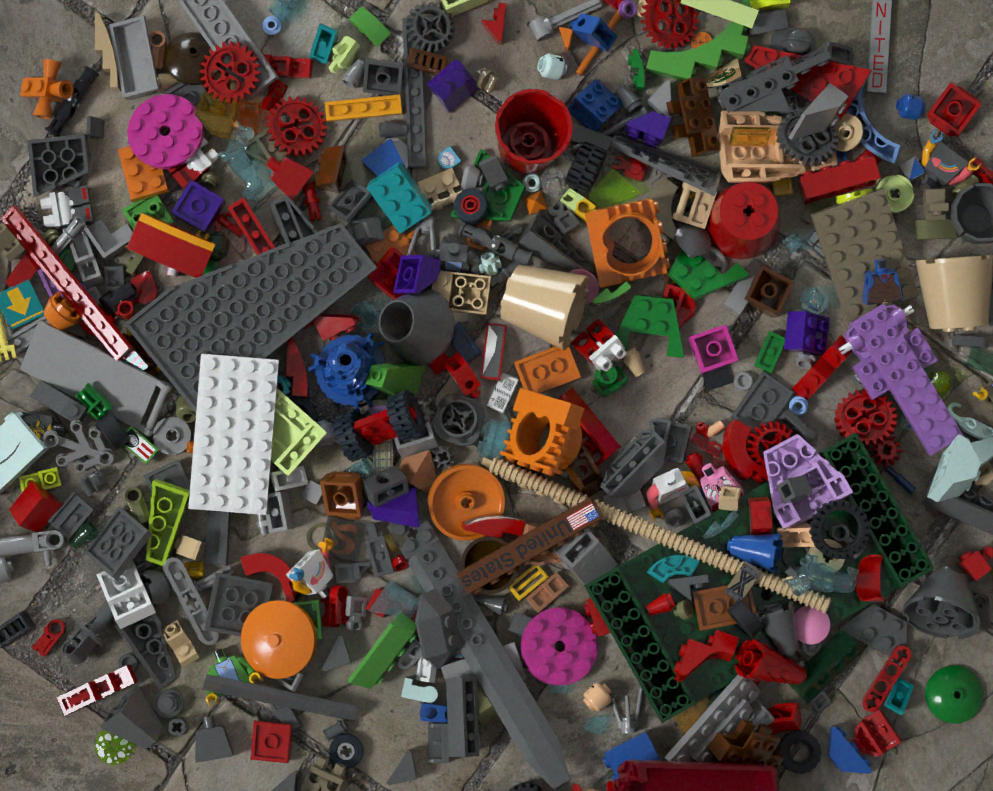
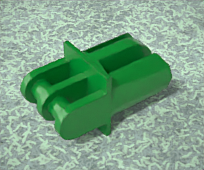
M87 383L85 388L75 395L88 409L86 413H90L98 421L102 419V416L108 414V410L111 411L113 409L112 404L105 398L106 395L102 397L90 383Z

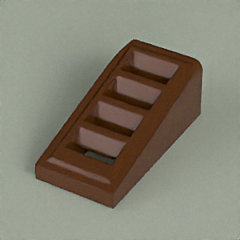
M410 48L406 66L436 76L448 65L449 58ZM416 54H418V55H419L418 62H417V64H414L415 58H416ZM426 57L425 64L422 66L423 58ZM431 59H433L432 68H430Z

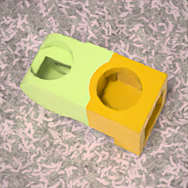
M570 188L559 200L586 224L584 211L597 208L589 200Z

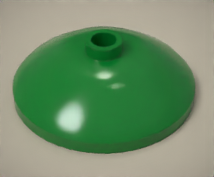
M957 665L945 666L937 670L929 678L925 689L926 703L932 714L941 721L952 724L963 723L972 719L980 710L984 698L983 687L979 678L971 670ZM955 691H958L960 693V696L957 699L954 697Z

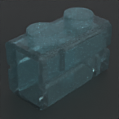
M488 419L487 423H483L481 433L484 434L483 442L479 441L476 451L480 453V458L485 457L492 461L495 457H498L499 460L503 458V455H500V451H505L506 444H503V442L508 439L509 433H507V430L510 429L511 424Z

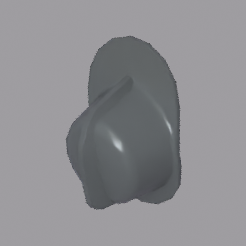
M790 27L777 30L770 39L772 49L802 56L813 52L816 47L814 36L809 31Z

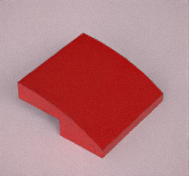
M391 247L376 265L378 269L369 275L368 280L391 299L395 300L402 295L393 292L400 258L404 255L396 248Z

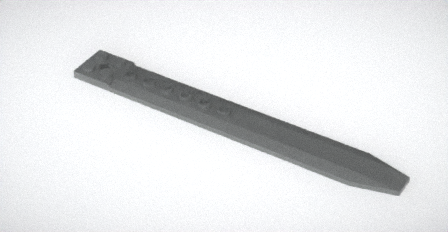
M419 507L420 527L392 523L387 526V529L425 593L437 589L454 609L461 642L460 652L525 761L555 789L570 780L559 740L471 593L467 594L456 575L458 573L456 567ZM410 529L418 530L415 539L408 537Z

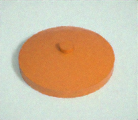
M459 464L448 468L436 478L428 495V511L435 526L446 536L462 541L475 540L485 536L464 530L461 527L463 521L485 515H503L505 507L504 491L498 479L489 470L475 464Z
M275 600L263 603L248 615L241 631L243 654L250 666L263 676L274 679L294 676L309 665L316 650L317 635L313 621L304 609L292 602Z

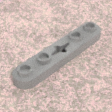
M174 557L168 558L163 564V571L193 629L202 643L206 645L214 644L218 640L219 633L204 630L208 611L181 560ZM186 592L191 598H195L193 603L196 610L190 604H186L188 601Z

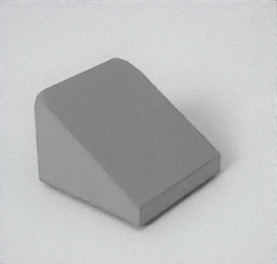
M309 480L300 497L318 505L322 498L321 485Z

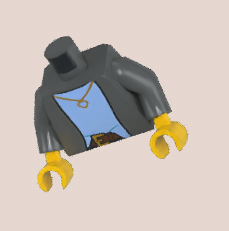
M441 243L438 249H435L428 255V257L441 261L440 271L480 274L478 266L480 264L479 257L470 251L469 246L466 244Z

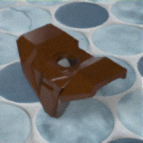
M581 443L578 455L563 471L570 475L569 479L574 488L577 489V493L582 492V495L587 494V497H590L603 490L600 487L603 477L602 471H599L594 463L591 451ZM582 465L585 466L587 469L586 473L583 476H578L577 468Z

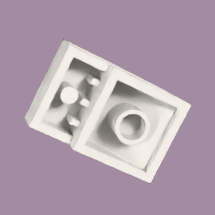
M133 560L118 580L112 578L105 571L96 574L120 629L156 613Z

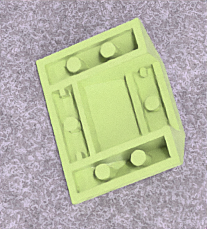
M277 388L271 461L287 476H290L327 432Z

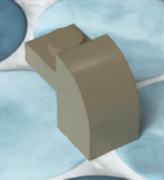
M927 189L923 191V210L926 220H946L949 203H945V189Z
M2 222L0 224V250L11 262L18 259L26 249Z

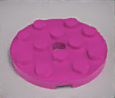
M172 94L157 95L140 104L132 114L127 130L128 142L134 154L144 164L156 169H170L171 167L185 164L198 152L204 137V126L198 110L185 98ZM169 127L170 133L167 136L161 135V129Z
M560 607L547 609L534 616L524 629L521 639L522 657L528 666V670L544 683L556 686L575 683L589 673L597 657L598 643L596 634L592 633L589 621L574 610ZM557 641H561L564 645L562 652H558L555 649Z

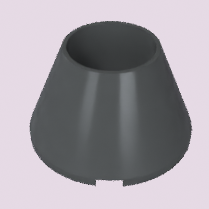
M425 288L417 294H404L389 302L380 313L379 329L382 336L401 359L411 364L424 365L431 363L432 360L441 356L447 350L454 333V315L450 311L447 299L442 294ZM412 313V327L410 332L407 334L406 324L409 316Z

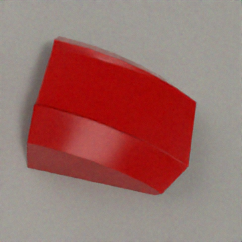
M951 81L928 112L927 117L930 124L946 135L958 137L982 105V102Z

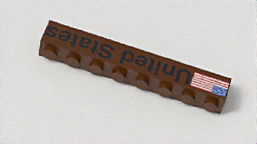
M590 496L465 567L456 575L467 594L471 592L476 594L485 589L483 585L488 582L492 585L501 580L500 576L504 573L510 575L517 571L518 565L523 563L526 566L533 562L534 556L538 554L543 556L551 551L550 547L555 544L557 547L568 542L566 538L571 535L574 538L584 533L583 529L590 525L593 528L600 524V519L604 515L593 496Z

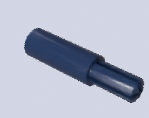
M888 466L885 469L909 494L915 491L916 487L893 468Z

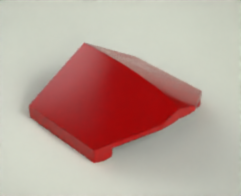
M667 283L662 297L673 298L678 326L681 327L693 317L696 303L681 287Z

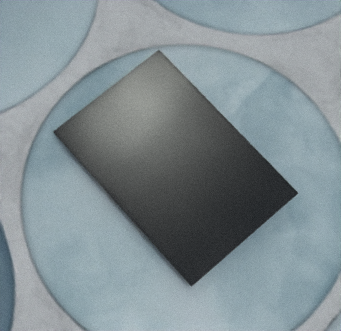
M728 366L702 374L708 391L733 383Z

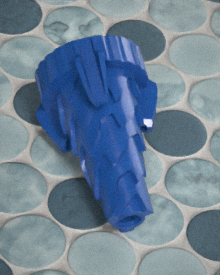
M371 332L367 338H362L358 335L340 336L330 341L328 345H325L319 356L312 353L310 355L315 361L314 365L308 368V372H315L317 383L327 398L333 400L338 405L355 407V410L360 412L359 407L366 403L372 408L373 404L371 401L381 391L366 384L371 365L386 363L380 351L381 347L385 344L383 341L377 343L372 341L374 334ZM343 356L351 357L352 360L349 365L344 366L341 364L340 361Z

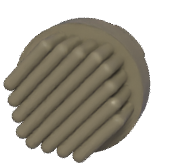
M484 67L478 69L473 76L477 87L489 93L493 92L499 80L494 72Z

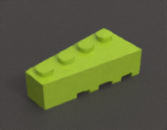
M159 479L152 481L149 531L153 534L147 541V561L163 566L164 562L170 558L189 502L190 490Z

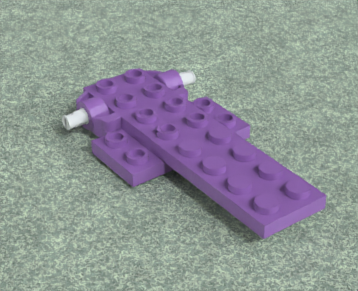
M883 303L848 324L850 328L844 334L847 343L838 349L839 351L843 350L841 352L842 355L852 350L858 356L861 362L852 366L871 400L888 390L891 391L929 456L949 445L958 434L961 436L963 434L924 371V368L936 362L937 358L918 327L910 332L908 330L906 316L913 313L914 309H911L912 306L909 305L901 310L894 304L885 306Z

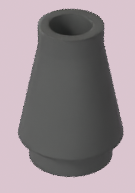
M626 85L617 90V94L626 112L634 114L642 107L641 99L630 91Z
M384 120V122L379 123V135L384 137V139L407 135V124Z

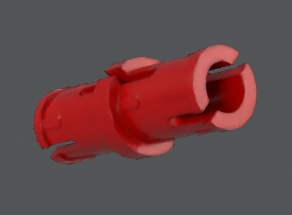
M309 182L310 190L308 189V184L305 183L303 186L306 197L305 205L308 206L310 221H315L314 213L316 214L317 221L322 219L318 204L320 200L316 196L314 183Z

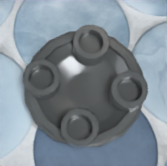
M685 223L677 229L674 236V241L689 258L704 255L710 250L711 238L706 229Z

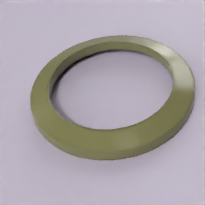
M322 523L313 525L307 533L308 545L313 550H320L310 540L312 531L318 527L328 529L334 542L335 535L331 527Z

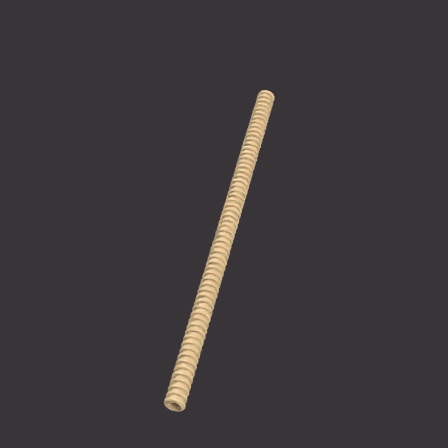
M498 457L493 459L489 468L490 473L494 472L497 476L501 475V478L506 477V480L511 479L513 483L516 481L518 485L523 484V487L528 486V489H534V492L539 491L540 494L544 493L546 497L551 496V499L556 498L558 502L561 500L563 504L568 503V506H574L588 498L587 494L577 493L575 489L572 491L570 487L560 486L558 482L555 484L553 480L548 481V478L544 479L541 475L539 477L537 473L532 474V471L527 472L525 468L522 470L520 466L515 467V464L510 465V462H504V459L499 460ZM598 499L595 500L604 515L601 520L606 519L608 523L612 522V525L618 524V527L622 526L624 530L629 529V532L634 531L636 535L639 533L641 537L651 538L653 542L658 541L657 544L662 543L663 546H669V549L679 550L681 554L684 552L686 556L696 557L698 561L703 560V563L707 562L709 566L712 564L714 568L719 567L721 571L724 569L726 573L728 571L731 572V575L736 574L744 561L740 562L738 558L737 560L734 559V556L728 557V554L724 555L722 551L719 553L717 549L712 550L710 546L707 548L705 544L700 545V542L695 543L693 539L683 538V535L679 536L677 532L672 533V530L667 531L665 527L662 529L660 525L655 526V523L650 524L648 520L638 519V516L634 517L632 513L627 514V511L622 512L620 508L617 510L615 506L610 507V504L605 505L603 501L600 503ZM767 570L765 572L762 571L754 585L759 584V587L764 586L766 590L768 588L771 589V592L776 591L778 595L781 593L783 597L788 596V599L793 598L795 602L800 601L799 604L804 603L806 607L809 605L811 609L816 608L818 612L821 610L823 614L827 612L831 603V597L826 598L824 594L821 596L819 592L809 591L807 587L804 589L802 585L797 586L795 582L792 584L790 580L785 582V578L781 579L779 575L773 576L774 573L769 574Z

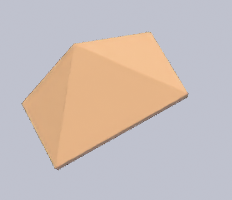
M804 522L784 530L782 527L777 528V533L782 534L780 538L783 539L782 547H815L810 538L812 537L809 532L811 526Z

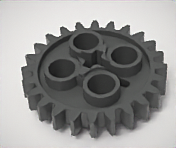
M804 109L801 110L800 114L794 110L793 115L788 113L786 118L783 117L777 128L776 136L778 138L776 142L780 143L779 149H785L783 155H790L788 160L795 158V164L802 161L803 166H805L809 162L810 166L813 167L814 162L820 165L822 161L826 163L828 158H832L839 141L836 139L838 133L834 132L835 126H829L825 131L791 140L788 137L803 114Z

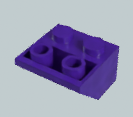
M653 111L628 121L625 133L634 140L640 138L645 140V143L649 146L656 147L657 145L660 147L671 118Z
M788 311L784 349L793 352L823 355L827 348L830 318L807 311Z

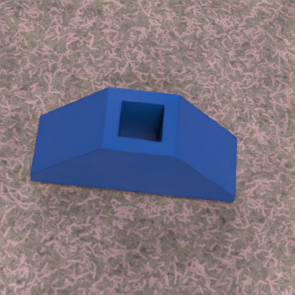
M832 725L829 728L827 756L840 771L872 773L873 771L870 769L872 765L865 756L863 758L860 757L857 753L859 749L852 741L849 743L845 739L846 733L840 726L836 728Z

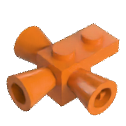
M43 59V78H23L20 96L24 98H39L33 113L34 117L52 119L51 102H62V98L69 99L73 95V84L69 80H56L62 65L59 61Z

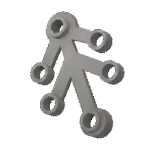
M73 420L70 423V429L75 433L79 443L60 437L53 430H48L43 435V442L47 447H54L58 444L75 450L66 455L63 453L56 456L58 466L63 467L68 462L85 455L93 456L86 461L81 459L75 461L74 469L78 473H82L85 469L96 464L108 466L115 459L114 451L104 446L100 437V429L96 426L90 427L88 434L94 440L97 449L89 446L82 431V423L79 420ZM78 424L80 427L74 429L73 425ZM92 431L98 432L96 435L91 434ZM49 435H53V436H54L53 439H48L47 437H48ZM106 453L109 456L107 458H103L102 455ZM60 458H64V459H65L64 462H59L58 460H59ZM78 464H82V465H83L82 468H77L76 466H77Z

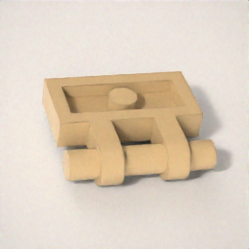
M453 168L417 182L427 200L433 199L434 203H431L432 211L436 209L439 211L443 209V206L452 202L454 204L457 195L461 192H454V188L459 187L460 184ZM448 191L450 196L439 200L438 195Z

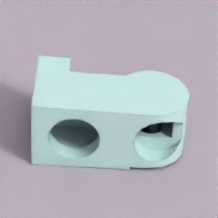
M405 678L401 697L426 703H432L437 699L438 691L435 687L413 685V679Z

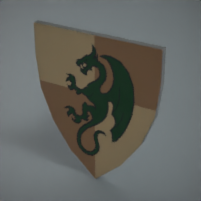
M738 58L713 72L706 79L707 88H716L718 91V87L725 86L742 78Z

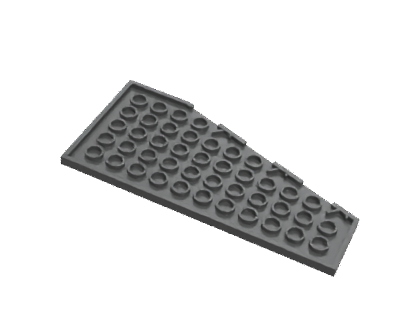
M340 223L182 284L169 287L129 319L125 326L196 413L201 354L266 359L378 268Z

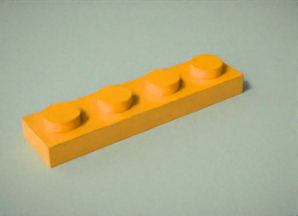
M400 94L325 102L326 121L333 122L402 115Z

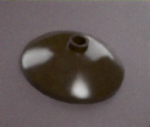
M195 32L181 34L175 37L165 50L164 61L166 69L174 79L188 85L206 83L200 80V78L205 76V74L200 73V70L205 69L201 63L207 62L204 55L211 56L209 52L211 47L202 34Z
M483 536L474 540L463 552L461 570L508 544V542L502 538ZM518 570L510 575L504 573L500 576L501 580L492 585L488 582L483 585L485 589L480 592L495 594L504 591L514 582Z

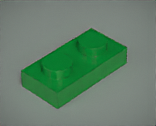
M769 331L754 363V367L771 374L785 344V337Z

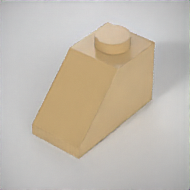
M182 535L181 538H177L174 549H177L176 553L200 561L206 543Z

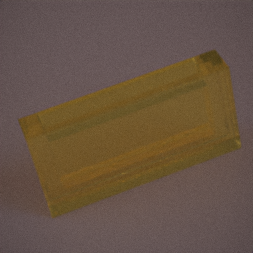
M733 127L729 140L730 146L767 147L771 134L770 127Z

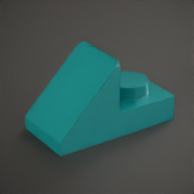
M320 23L309 57L327 64L332 48L338 40V30Z
M898 677L888 696L883 701L884 706L903 715L914 685Z

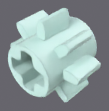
M492 252L481 255L480 264L478 265L480 273H484L486 276L497 274L498 268H502L499 255L495 256Z

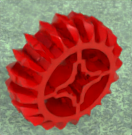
M768 421L767 426L765 423H760L761 429L755 426L754 430L756 433H749L753 437L752 440H746V443L751 444L749 447H746L747 451H751L748 454L749 457L753 458L752 460L764 468H766L763 452L770 449L765 442L776 446L781 443V437L785 441L794 436H790L792 433L791 429L786 430L787 425L782 424L780 426L778 421H775L774 424L772 421ZM769 432H776L770 439L762 438ZM759 443L763 447V451L761 453L762 457H760L758 452Z

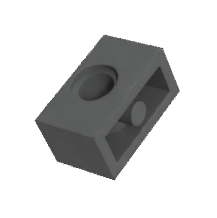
M396 465L362 480L364 495L375 508L409 492L407 477Z

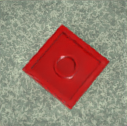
M254 720L250 760L290 763L293 724Z

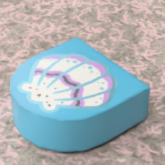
M450 146L442 151L438 157L440 166L446 170L454 168L461 163V160Z

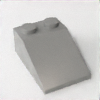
M829 83L803 112L788 138L791 140L825 131L830 125L834 126L840 118L837 116L838 113L841 114L847 106L845 101L848 95Z

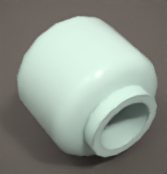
M547 53L539 59L538 71L542 77L558 80L562 75L566 74L567 64H565L562 56Z

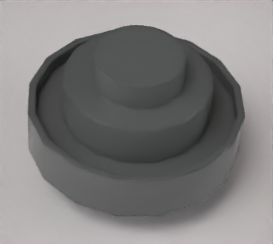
M165 689L156 695L154 707L160 716L171 718L181 711L183 699L177 691Z

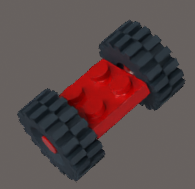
M404 390L389 396L386 400L387 409L371 416L362 418L361 413L353 410L335 417L333 428L335 429L334 434L337 436L336 441L340 445L339 448L343 451V455L349 461L354 462L373 454L374 445L381 444L389 439L400 437V440L407 442L426 433L424 412L421 410V405L418 404V399L414 397L410 390Z

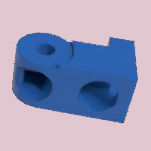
M421 703L419 720L448 723L447 706Z

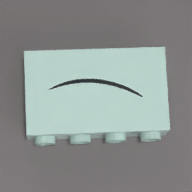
M21 412L10 413L4 418L5 422L0 426V494L50 448L44 442H41L21 418L23 416Z

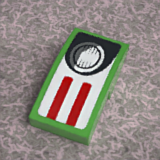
M130 426L126 431L130 441L124 444V446L147 465L159 450L135 428Z

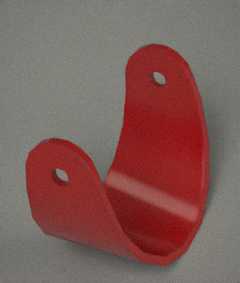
M883 555L866 556L858 565L855 586L857 595L862 601H885V598L881 596L880 567Z

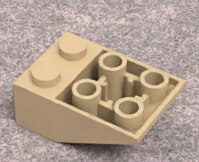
M440 271L438 279L432 283V290L439 292L447 299V304L453 313L486 315L491 276Z

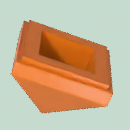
M541 191L523 197L530 215L537 213L539 210L548 209Z

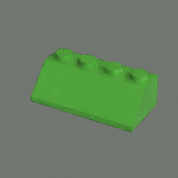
M400 612L347 681L350 684L371 689L375 684L379 686L385 678L383 673L386 670L390 671L396 664L394 661L395 657H401L407 649L405 644L408 641L411 643L418 635L415 632L417 630L416 623Z

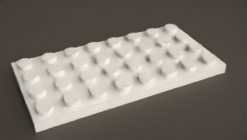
M201 354L188 509L267 515L279 360Z

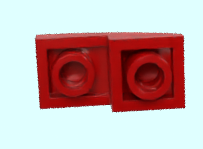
M26 251L5 283L13 287L28 279L31 280L40 266Z

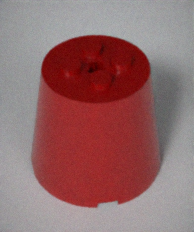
M526 89L516 92L505 100L497 112L495 133L500 157L510 169L518 173L533 174L546 168L564 152L572 136V119L567 107L561 100L559 101L544 90Z
M754 182L735 184L719 191L716 194L705 227L710 235L711 244L725 256L733 259H752L765 253L774 244L780 231L781 221L776 199L770 190ZM746 209H749V212L752 213L750 216H746V213L743 212H745Z

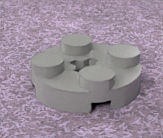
M168 417L160 420L153 430V440L156 448L167 455L183 453L186 450L187 442L191 441L192 437L189 425L178 417ZM176 431L177 439L169 441L168 432L173 433Z

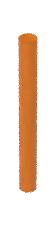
M619 10L615 12L607 24L611 30L614 29L622 17ZM592 46L576 70L578 75H583L600 50L599 48Z

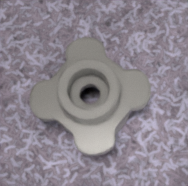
M798 352V357L795 358L796 365L802 369H810L813 366V361L816 360V357L808 352Z

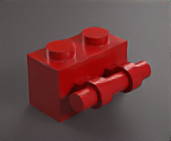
M984 547L980 552L978 550L965 551L958 557L959 561L955 564L963 574L969 576V582L979 580L992 569L987 562L993 558V547Z

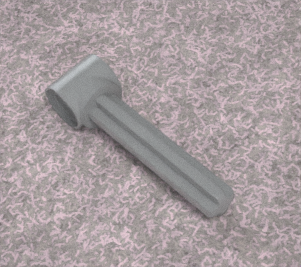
M590 0L550 19L544 16L538 17L531 21L529 25L537 41H543L553 34V29L577 19L580 14H588L601 8L600 0Z

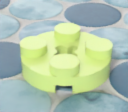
M901 175L886 176L876 187V190L884 188L893 214L906 210L914 199L911 182ZM890 190H898L899 198H892Z

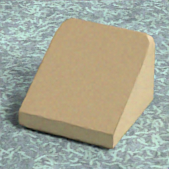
M722 486L719 495V509L738 511L741 488Z

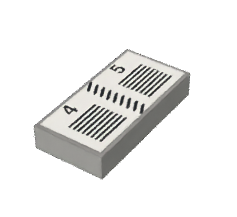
M501 372L500 381H497L486 407L504 414L519 379Z

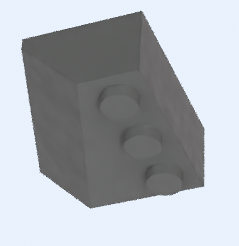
M81 134L27 140L34 197L89 173L90 150L88 135Z

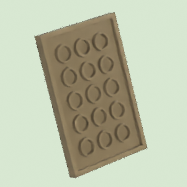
M884 188L810 214L846 322L857 319L881 305H866L862 302L866 271L875 270L876 259H886L887 269H893L897 272L903 301L918 296ZM900 302L884 303V305H885V306H888V305H893V304H897V303H900Z

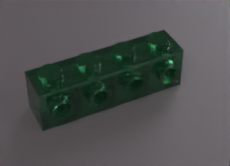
M842 629L816 655L805 663L803 668H805L807 673L806 680L798 685L787 684L808 705L863 650Z

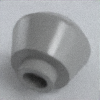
M472 165L465 167L461 187L464 190L469 188L476 189L477 186H481L483 175L480 174V170Z

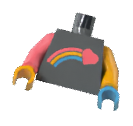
M936 129L932 131L931 139L928 140L922 152L923 170L928 175L923 184L929 189H933L937 183L943 187L946 184L952 186L968 178L973 173V170L981 167V163L977 167L973 165L972 162L976 158L967 162L941 142L943 132L940 137H935Z

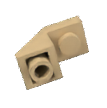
M178 620L162 629L167 643L173 649L183 668L200 658Z

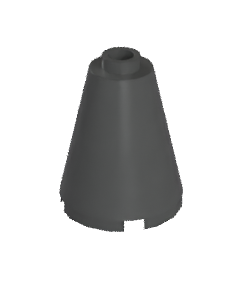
M786 600L765 606L766 610L763 612L760 609L757 610L755 614L763 624V629L779 654L785 657L796 654L798 639L792 600L789 601V604H787Z

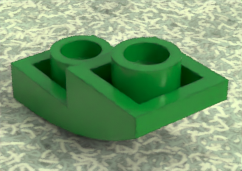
M633 49L632 54L628 55L627 65L631 66V72H638V74L634 73L633 85H636V91L643 92L645 82L644 67L638 50Z

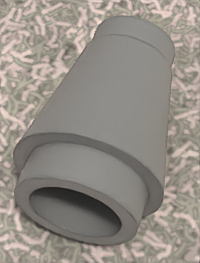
M357 59L342 75L341 81L349 88L358 86L365 69V63Z

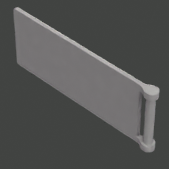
M43 320L38 321L20 370L77 398L75 395L85 388L87 383H90L102 397L106 395L105 398L112 404L113 409L111 411L108 410V414L112 413L116 419L140 430L147 436L153 435L155 422L168 392H171L173 387L172 384L159 380L122 360L116 361L112 355L55 328ZM156 386H158L161 391L146 425L141 424Z

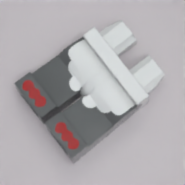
M87 185L76 189L49 193L50 196L40 199L42 210L52 209L53 215L43 216L45 227H56L57 230L67 228L75 217H80L79 223L84 221L85 225L95 223L90 191Z

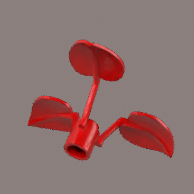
M150 271L140 273L131 280L137 288L139 296L131 301L120 302L114 318L113 315L109 316L103 307H100L112 323L116 322L119 316L125 320L131 319L135 315L133 305H136L137 302L141 305H148L156 298L157 287ZM84 320L79 322L80 327L87 334L98 338Z

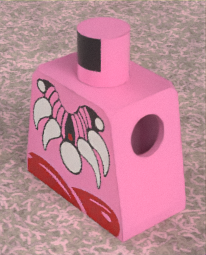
M709 463L702 468L705 476L700 479V482L713 513L719 510V495L722 486L741 488L740 497L745 495L741 484L725 467L715 470L713 465Z

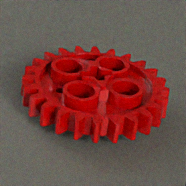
M645 0L648 5H643L642 8L646 11L640 13L641 16L645 17V20L640 21V23L646 24L642 30H648L649 33L646 37H653L651 43L658 41V47L664 45L665 49L670 48V46L672 49H675L677 46L682 47L684 43H689V37H695L692 31L698 30L695 23L700 22L695 19V16L700 14L694 12L696 8L680 3L681 0ZM661 3L664 5V11L660 8ZM678 6L682 9L681 14L677 10ZM659 22L663 25L662 30L658 27ZM676 25L680 27L679 33L676 31Z
M230 41L229 46L222 42V48L215 45L216 51L214 52L209 49L211 56L204 55L207 62L201 63L205 67V69L200 70V73L205 74L204 77L200 78L201 81L206 82L203 88H210L207 93L209 95L214 93L213 98L217 100L220 97V102L222 103L225 102L226 98L229 104H232L233 99L236 103H239L240 97L243 100H247L245 94L252 96L251 89H258L254 85L255 82H261L257 79L258 75H262L260 71H257L261 64L255 63L259 58L257 56L252 57L254 51H248L249 47L246 45L242 47L240 42L236 46L233 41ZM227 55H231V62L225 64V57ZM217 63H220L226 68L232 70L234 73L244 78L245 81L242 82L236 77L230 75L228 72L219 68L217 66ZM247 65V71L241 74V66ZM221 71V78L219 80H215V73ZM233 81H237V88L235 90L230 89V84Z
M289 96L287 102L282 98L280 104L275 103V109L271 108L269 111L271 115H267L266 118L270 122L265 124V127L270 128L266 131V134L272 135L269 138V142L275 141L273 147L280 146L279 152L281 153L286 150L287 156H289L290 152H293L295 158L298 153L304 157L305 151L311 155L312 148L317 151L319 148L317 144L322 145L323 140L321 138L326 137V133L323 131H326L328 128L323 125L326 123V119H321L324 112H317L319 105L312 107L313 101L306 103V97L299 101V96H296L295 101ZM299 113H305L308 118L302 119ZM280 117H287L289 122H283ZM303 131H310L312 137H306ZM286 134L292 135L293 138H294V140H292V141L287 140L286 137H285V135H286Z
M863 389L862 394L855 390L854 396L849 392L848 399L843 397L842 403H838V409L835 410L836 417H834V422L837 423L835 428L839 430V436L845 435V439L856 432L861 442L865 444L866 449H868L869 444L876 448V442L883 445L884 439L889 440V434H894L893 428L897 426V422H895L897 421L896 408H891L893 402H887V396L883 398L878 396L871 400L865 389ZM865 405H871V406H873V407L870 408V409H868V408H865L864 406H865ZM855 414L856 417L851 418L848 415ZM875 420H882L883 423H876ZM859 429H866L867 432L862 433V432H860V431H858V430H859Z

